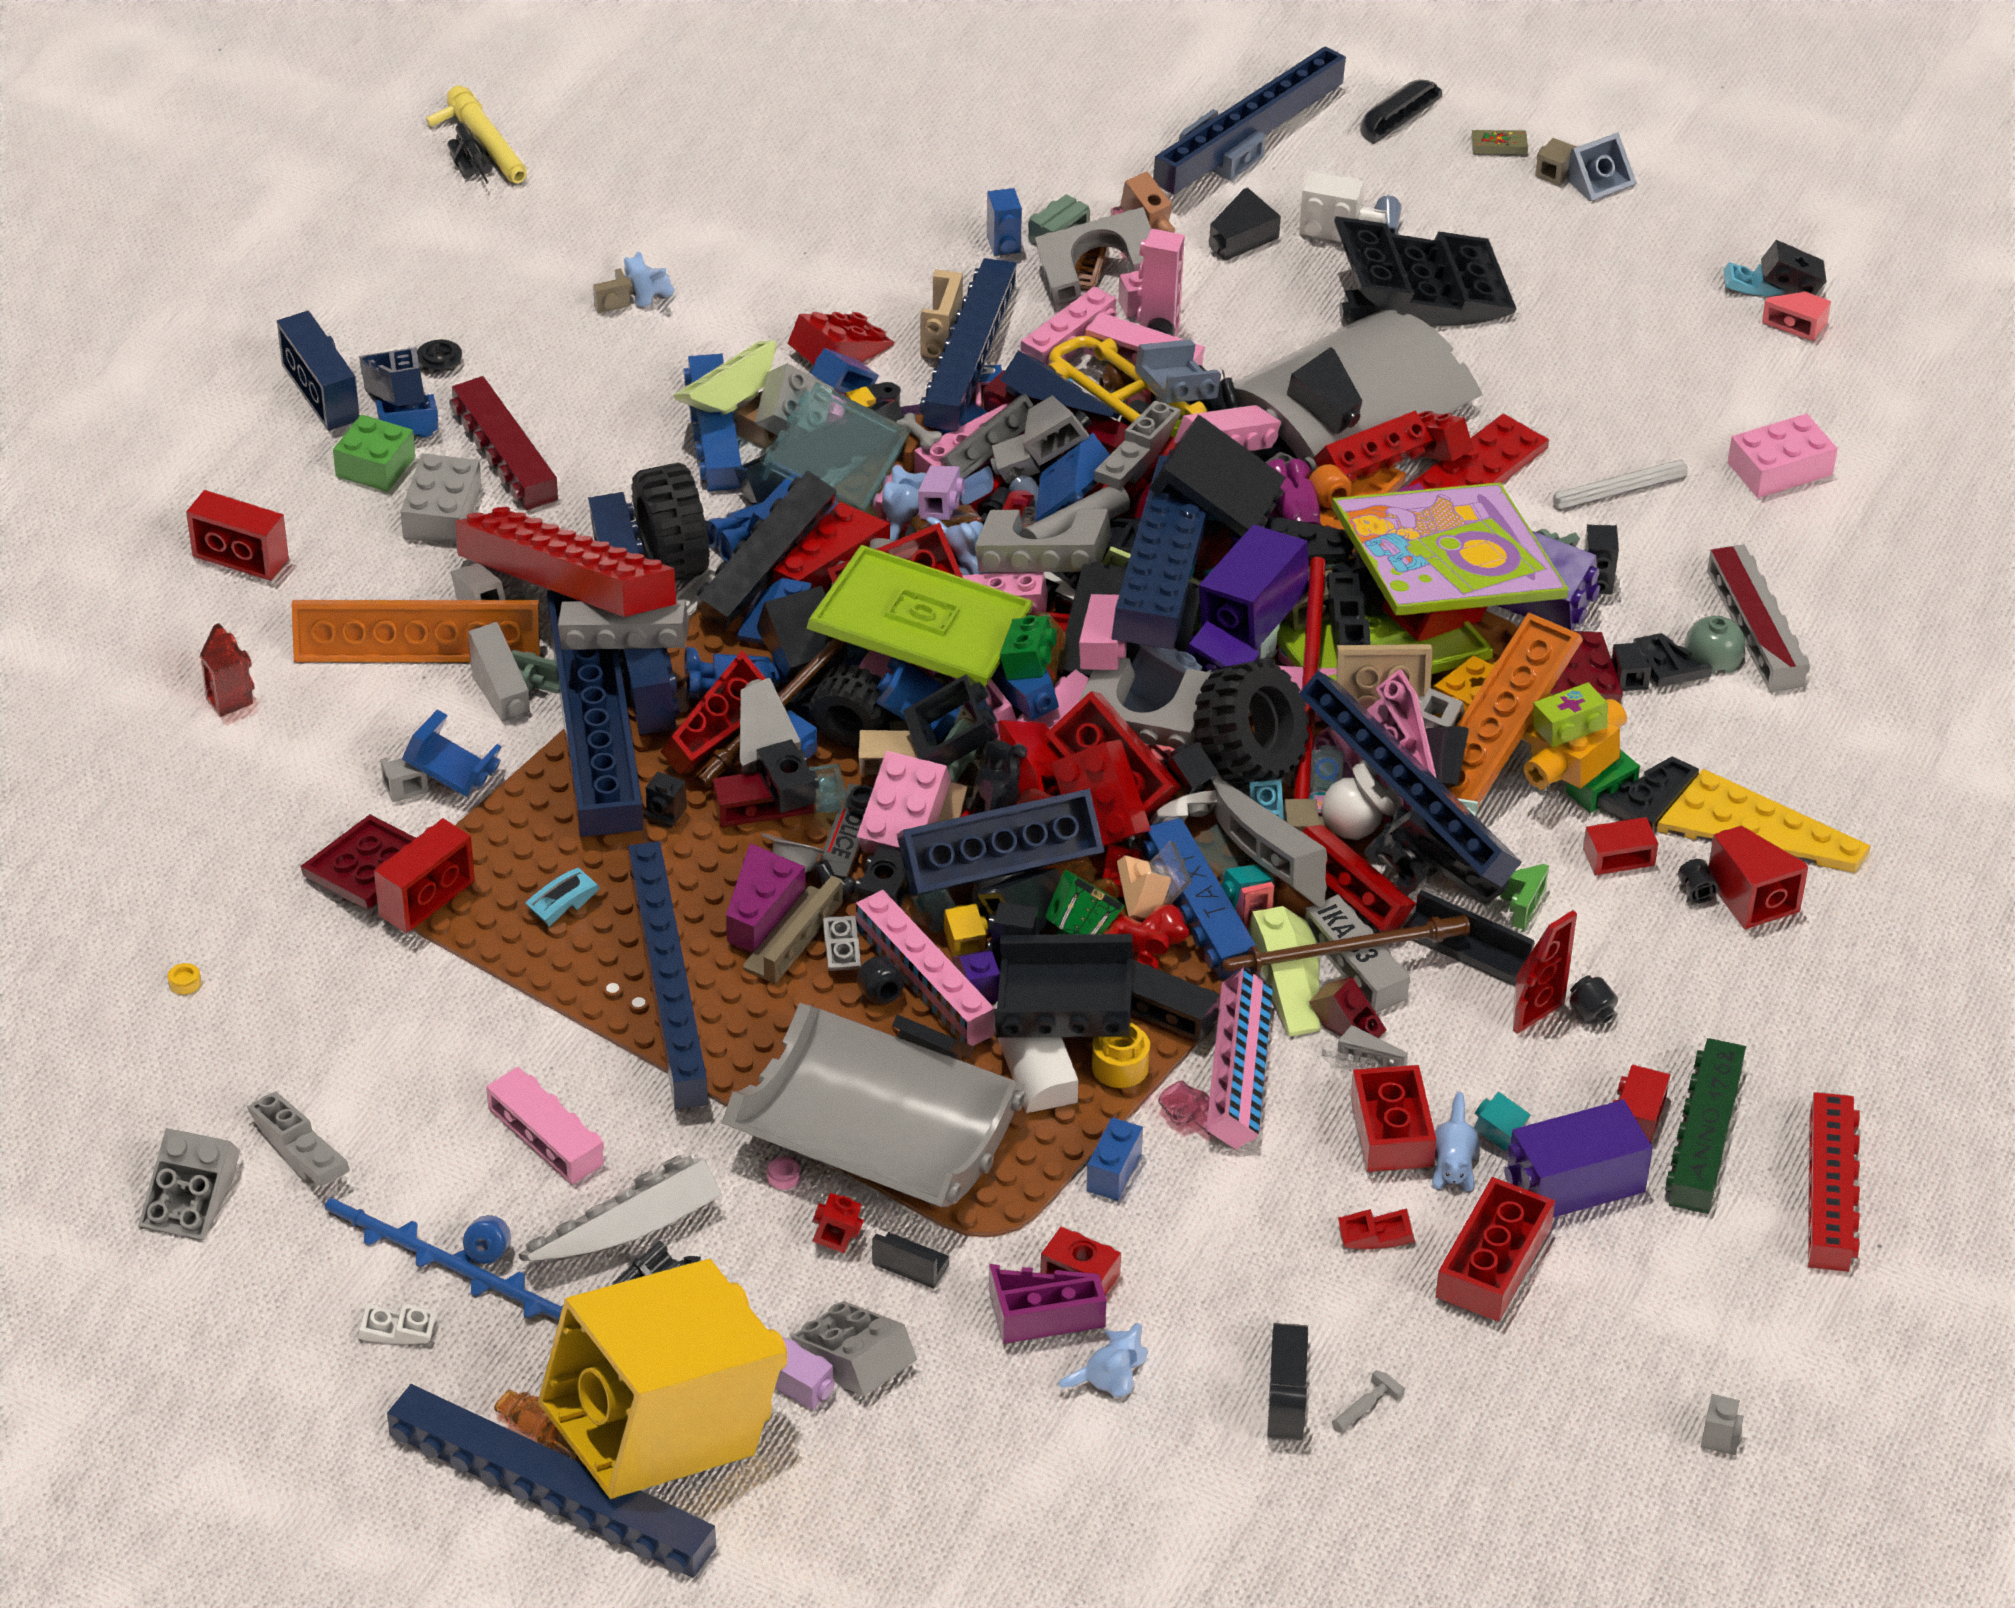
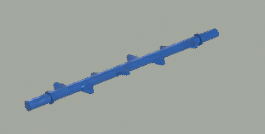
M332 1197L327 1200L325 1210L352 1222L353 1226L365 1228L364 1243L370 1246L384 1237L415 1252V1264L420 1268L436 1262L470 1278L471 1295L475 1297L491 1288L524 1304L523 1315L527 1319L543 1313L559 1321L563 1305L559 1306L526 1290L524 1273L519 1271L506 1280L471 1264V1258H469L465 1250L452 1255L418 1239V1224L415 1221H410L397 1229L366 1214L362 1209L357 1210Z

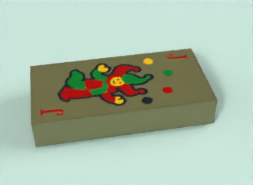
M1472 130L1473 154L1527 155L1528 153L1526 130Z

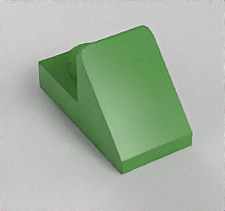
M1540 864L1516 870L1508 879L1507 891L1502 893L1500 897L1511 901L1509 911L1513 912L1512 926L1525 929L1546 889L1549 865Z

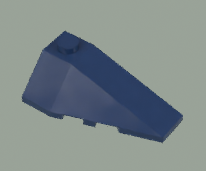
M1020 350L1016 352L1000 378V381L1007 384L1005 390L1017 398L1026 393L1029 398L1044 401L1053 395L1066 407L1118 419L1121 415L1096 397L1083 392V389L1064 377L1062 378V375L1054 369Z

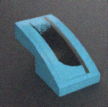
M576 868L544 886L526 902V905L550 927L571 905L578 910L600 887L580 868Z

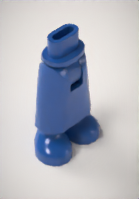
M762 503L727 513L726 518H712L706 521V530L709 538L708 547L711 549L719 547V553L723 561L728 562L734 556L733 551L742 539L747 541L752 535L747 532L753 512Z
M685 647L684 670L688 699H698L705 695L737 655L713 653L712 663H706L701 661L694 647ZM748 656L766 679H771L775 688L779 687V683H789V679H785L773 658L771 663L769 657Z

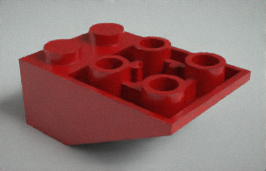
M812 312V314L798 315L787 344L815 365L816 358L824 348L863 362L892 347L894 341L885 335L886 332L883 329L873 326L867 321L868 318L859 312H852V314Z
M997 721L1001 741H1005L1011 746L1020 743L1028 750L1026 758L1020 757V779L1018 784L1020 787V798L1017 804L1061 795L1050 762L1064 758V755L1046 736L1045 733L1050 730L1047 725L1038 722Z

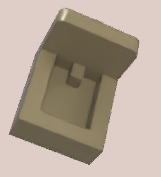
M621 268L615 269V280L593 284L594 307L597 313L630 306L629 294H633L631 279L625 277Z

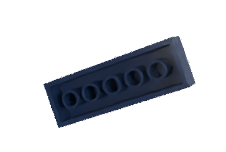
M1090 789L904 829L896 834L911 897L1094 857L1105 852Z

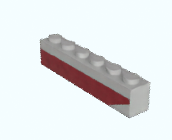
M1745 544L1711 549L1707 573L1731 619L1742 630L1745 636V646L1769 692L1804 687L1806 674L1810 671L1808 657L1806 655L1803 656L1796 635H1792L1786 616L1782 615L1778 608L1776 597L1771 595L1768 590L1766 578L1759 573L1755 557L1753 555L1750 556Z

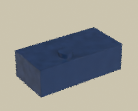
M309 310L276 320L282 366L327 431L354 423L360 416L356 377L337 351L333 338L325 334Z

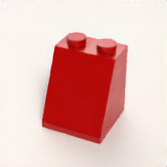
M1385 600L1381 609L1417 641H1424L1464 627V622L1468 621L1473 624L1481 621L1488 606L1396 616L1387 600Z
M1742 825L1713 834L1708 865L1711 871L1710 875L1718 883L1719 891L1717 894L1744 930L1800 912L1808 873V866L1805 862Z

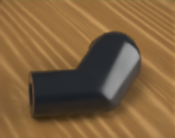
M823 860L813 867L822 885L826 883L831 875L836 877L828 860ZM847 877L843 880V899L850 898L854 894L856 881L852 877Z

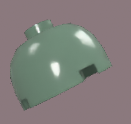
M1712 615L1699 619L1691 626L1685 638L1684 648L1692 652L1691 659L1700 665L1706 662L1713 667L1712 674H1715V670H1725L1724 674L1738 669L1744 661L1745 636L1739 625L1733 620L1723 616Z

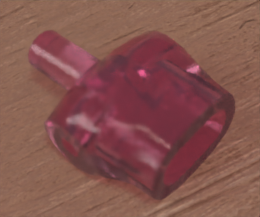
M1181 1080L1167 1087L1160 1094L1158 1103L1162 1106L1173 1124L1179 1126L1194 1121L1208 1135L1211 1134L1206 1130L1208 1116L1205 1113L1209 1108L1210 1097L1205 1091L1193 1088Z

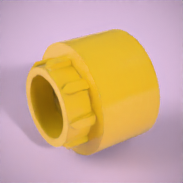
M1131 1023L1130 1037H1094L1092 1071L1095 1077L1103 1084L1115 1088H1128L1143 1081L1149 1071L1150 1041L1148 1036L1138 1026Z

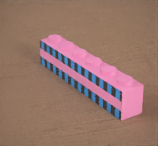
M884 890L856 902L857 931L881 957L888 958L900 970L904 982L958 1040L974 1046L994 1035L995 1008Z
M1244 967L1222 982L1206 1127L1208 1132L1236 1150L1247 1142L1253 1141L1259 1135L1261 1128L1260 1117L1263 1105L1262 1096L1265 1082L1266 1058L1268 1055L1267 1044L1270 1032L1269 1023L1273 992L1271 985Z

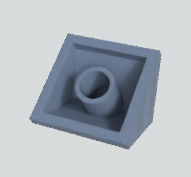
M1619 132L1571 149L1567 181L1589 201L1637 184Z

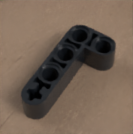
M1273 1323L1267 1438L1303 1440L1307 1395L1308 1325Z

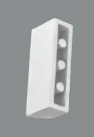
M998 1001L993 1006L995 1009H997ZM1061 1037L997 1038L1013 1080L1025 1084L1023 1092L1026 1093L1023 1107L1026 1113L1078 1103V1078Z

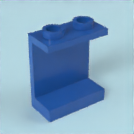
M892 657L887 665V668L891 670L890 673L886 672L877 686V689L881 692L876 703L906 721L903 710L943 688L945 685L906 661ZM962 706L931 723L935 738L938 741H941L954 725Z
M437 709L412 735L402 760L467 797L475 788L480 790L488 775L493 776L501 762L497 757L502 746L496 744L483 759L479 758L440 735L448 715Z

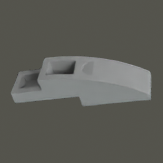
M1154 401L1125 430V441L1094 470V480L1117 489H1121L1128 481L1136 484L1166 444L1181 415V409Z
M275 1091L265 1095L260 1100L247 1106L250 1115L269 1142L306 1182L313 1179L322 1187L350 1172L348 1161L312 1130L310 1120L278 1092Z

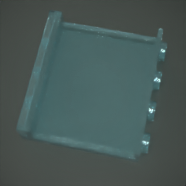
M816 382L810 392L805 390L798 403V406L801 407L800 410H793L786 423V426L789 427L788 430L782 429L774 443L777 446L776 450L770 449L765 456L762 465L766 467L762 479L767 480L770 473L774 471L793 481L797 476L801 478L809 470L837 490L836 504L842 502L866 513L875 495L880 490L886 475L889 474L903 450L911 430Z

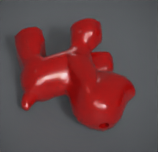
M1163 904L1156 907L1143 922L1122 915L1120 912L1111 922L1108 930L1103 934H1133V951L1138 955L1137 961L1158 969L1159 961L1153 953L1165 954L1169 945L1181 943L1188 937L1189 929L1185 925L1179 908L1172 904Z

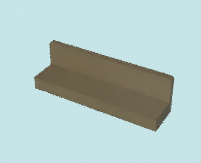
M831 875L821 889L809 886L743 964V970L776 984L822 929L823 918L831 917L843 903V880Z

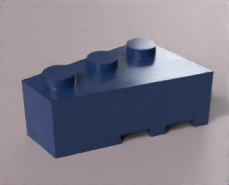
M416 347L359 356L365 390L395 406H402L405 409L418 407L420 402H425Z

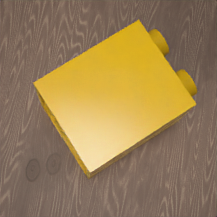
M709 1258L565 1298L538 1404L608 1497L613 1499L754 1456L764 1422L768 1421L771 1417V1399L779 1373L787 1364V1349L782 1336L774 1329H767L751 1310L744 1289L736 1282L730 1283Z

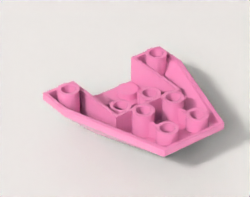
M1399 669L1376 688L1381 698L1370 706L1367 711L1436 777L1418 696L1403 671ZM1329 726L1314 737L1312 758L1316 765L1320 760L1329 758L1338 765V772L1334 777L1336 781L1334 782L1343 778H1355L1353 767L1364 759ZM1325 761L1320 764L1319 770L1329 776L1334 773L1335 766L1333 763ZM1379 774L1376 776L1385 788L1389 786ZM1398 794L1403 804L1402 807L1409 812L1411 806ZM1383 813L1382 820L1385 823L1391 822L1390 816Z

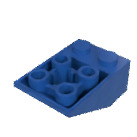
M1094 433L1090 434L1089 438L1078 443L1041 473L1035 515L1036 522L1077 502L1085 493L1097 485L1098 482L1094 480V470L1110 454Z

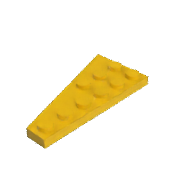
M1704 768L1659 820L1656 832L1666 834L1668 830L1685 833V838L1696 840L1697 836L1713 839V834L1742 825L1795 857L1812 859L1818 866L1855 873L1868 857L1871 845Z

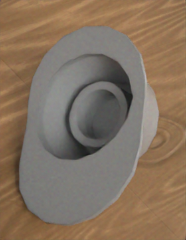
M761 833L762 836L773 841V853L805 866V873L811 872L819 854H825L826 852L820 848L794 843L773 835Z

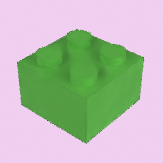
M361 414L333 448L335 475L388 492L416 457L413 430Z

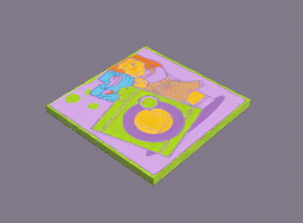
M1501 483L1339 497L1332 500V509L1396 616L1565 599L1568 596V587Z

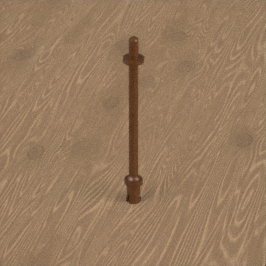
M833 638L778 694L783 706L847 642ZM740 734L725 749H715L711 754L712 758L694 774L695 779L706 789H709L713 784V778H719L726 770L730 771L734 767V757L740 752Z
M1465 914L1445 919L1432 917L1423 926L1262 953L1254 945L1248 948L1247 955L1225 959L1222 962V967L1226 971L1240 970L1243 967L1250 968L1253 974L1259 975L1263 965L1424 938L1432 940L1433 943H1439L1443 941V938L1469 935L1470 923Z

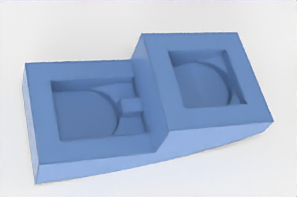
M990 466L965 478V493L963 496H960L964 506L992 491L993 474Z

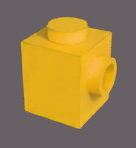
M960 905L946 909L944 914V932L952 957L985 951L988 923L985 916H980L977 905Z

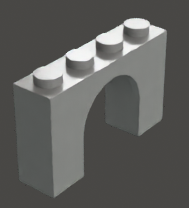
M1144 207L1035 237L1038 255L1055 305L1073 301L1082 296L1075 265L1078 259L1091 249L1097 247L1116 248L1127 256L1132 271H1139L1140 264L1144 258L1139 255L1140 245L1143 239L1147 240L1151 231Z
M1078 509L1072 526L1066 532L1045 539H1028L1020 536L1022 530L1020 510H990L975 544L978 571L1081 572L1083 564L1101 563L1111 538L1108 509Z
M1121 658L1118 670L1092 671L1079 701L1090 691L1101 693L1145 744H1157L1176 749L1186 743L1189 747L1196 742L1200 744L1199 739L1195 737L1194 730L1197 727L1196 721H1193V712L1197 710V705H1195L1196 697L1199 693H1202L1200 688L1211 673L1187 669L1174 698L1167 705L1152 712L1139 713L1128 710L1123 706L1134 682L1135 674L1130 658Z

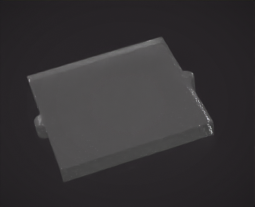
M1169 841L1149 862L1152 873L1171 878L1163 904H1172L1192 883L1184 865L1185 859L1181 858L1175 842Z
M1322 1050L1321 1056L1335 1068L1353 1071L1354 1069L1382 1067L1376 1059Z

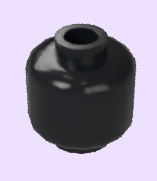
M878 956L868 959L860 966L856 975V982L860 991L868 1000L877 1005H885L895 1001L901 995L904 988L902 973L885 957Z
M1587 975L1576 982L1570 989L1572 994L1569 1003L1586 1024L1599 1022L1600 1025H1603L1616 1015L1614 1008L1617 1006L1618 996L1602 977L1592 978L1590 975Z

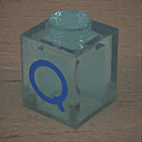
M1331 745L1319 746V750H1312L1311 793L1320 790L1328 791L1333 783L1344 778V751H1338V747Z

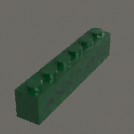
M1707 1038L1704 1051L1697 1050L1694 1069L1699 1070V1073H1692L1688 1093L1693 1094V1099L1686 1097L1682 1117L1688 1118L1687 1123L1680 1122L1676 1141L1682 1142L1681 1147H1674L1671 1166L1676 1167V1171L1668 1172L1665 1191L1671 1192L1669 1206L1706 1214L1710 1212L1746 1051V1046Z

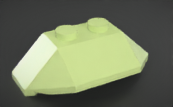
M768 340L754 343L746 350L673 394L675 400L708 413L721 412L724 415L738 408L737 403L742 400L753 399L759 395L758 390L764 387L767 372L771 371L776 350L775 341Z

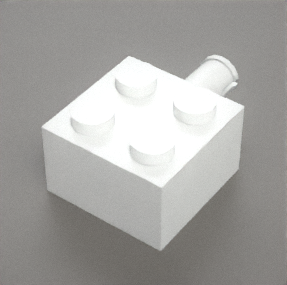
M1310 171L1302 190L1299 235L1341 242L1334 223L1335 216L1386 223L1387 211L1363 207V180Z

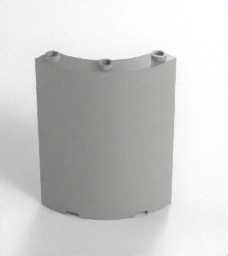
M1396 310L1374 312L1233 382L1240 407L1257 405L1280 420L1281 425L1278 435L1287 443L1298 459L1307 463L1311 472L1318 468L1313 458L1325 445L1414 410L1418 414L1424 411H1433L1436 414L1449 413L1483 395L1469 368L1464 362L1459 364L1451 353L1454 348L1436 330L1413 315L1406 314L1403 316L1397 314ZM1330 347L1336 351L1363 400L1360 409L1361 417L1358 423L1352 428H1346L1339 434L1315 417L1303 405L1287 395L1291 374Z
M799 1003L790 1027L782 1041L786 1049L780 1059L772 1058L760 1074L758 1082L761 1083L758 1086L749 1085L743 1090L732 1092L721 1124L934 1205L947 1207L957 1203L970 1190L982 1173L987 1174L994 1159L993 1155L1015 1111H1020L1024 1104L1026 1093L1023 1090L1025 1084L817 1007Z

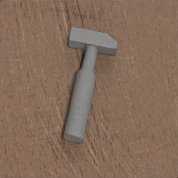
M1374 1371L1371 1380L1378 1387L1371 1393L1364 1394L1332 1421L1334 1429L1338 1432L1344 1431L1375 1405L1376 1399L1385 1392L1397 1401L1404 1395L1405 1388L1387 1373Z

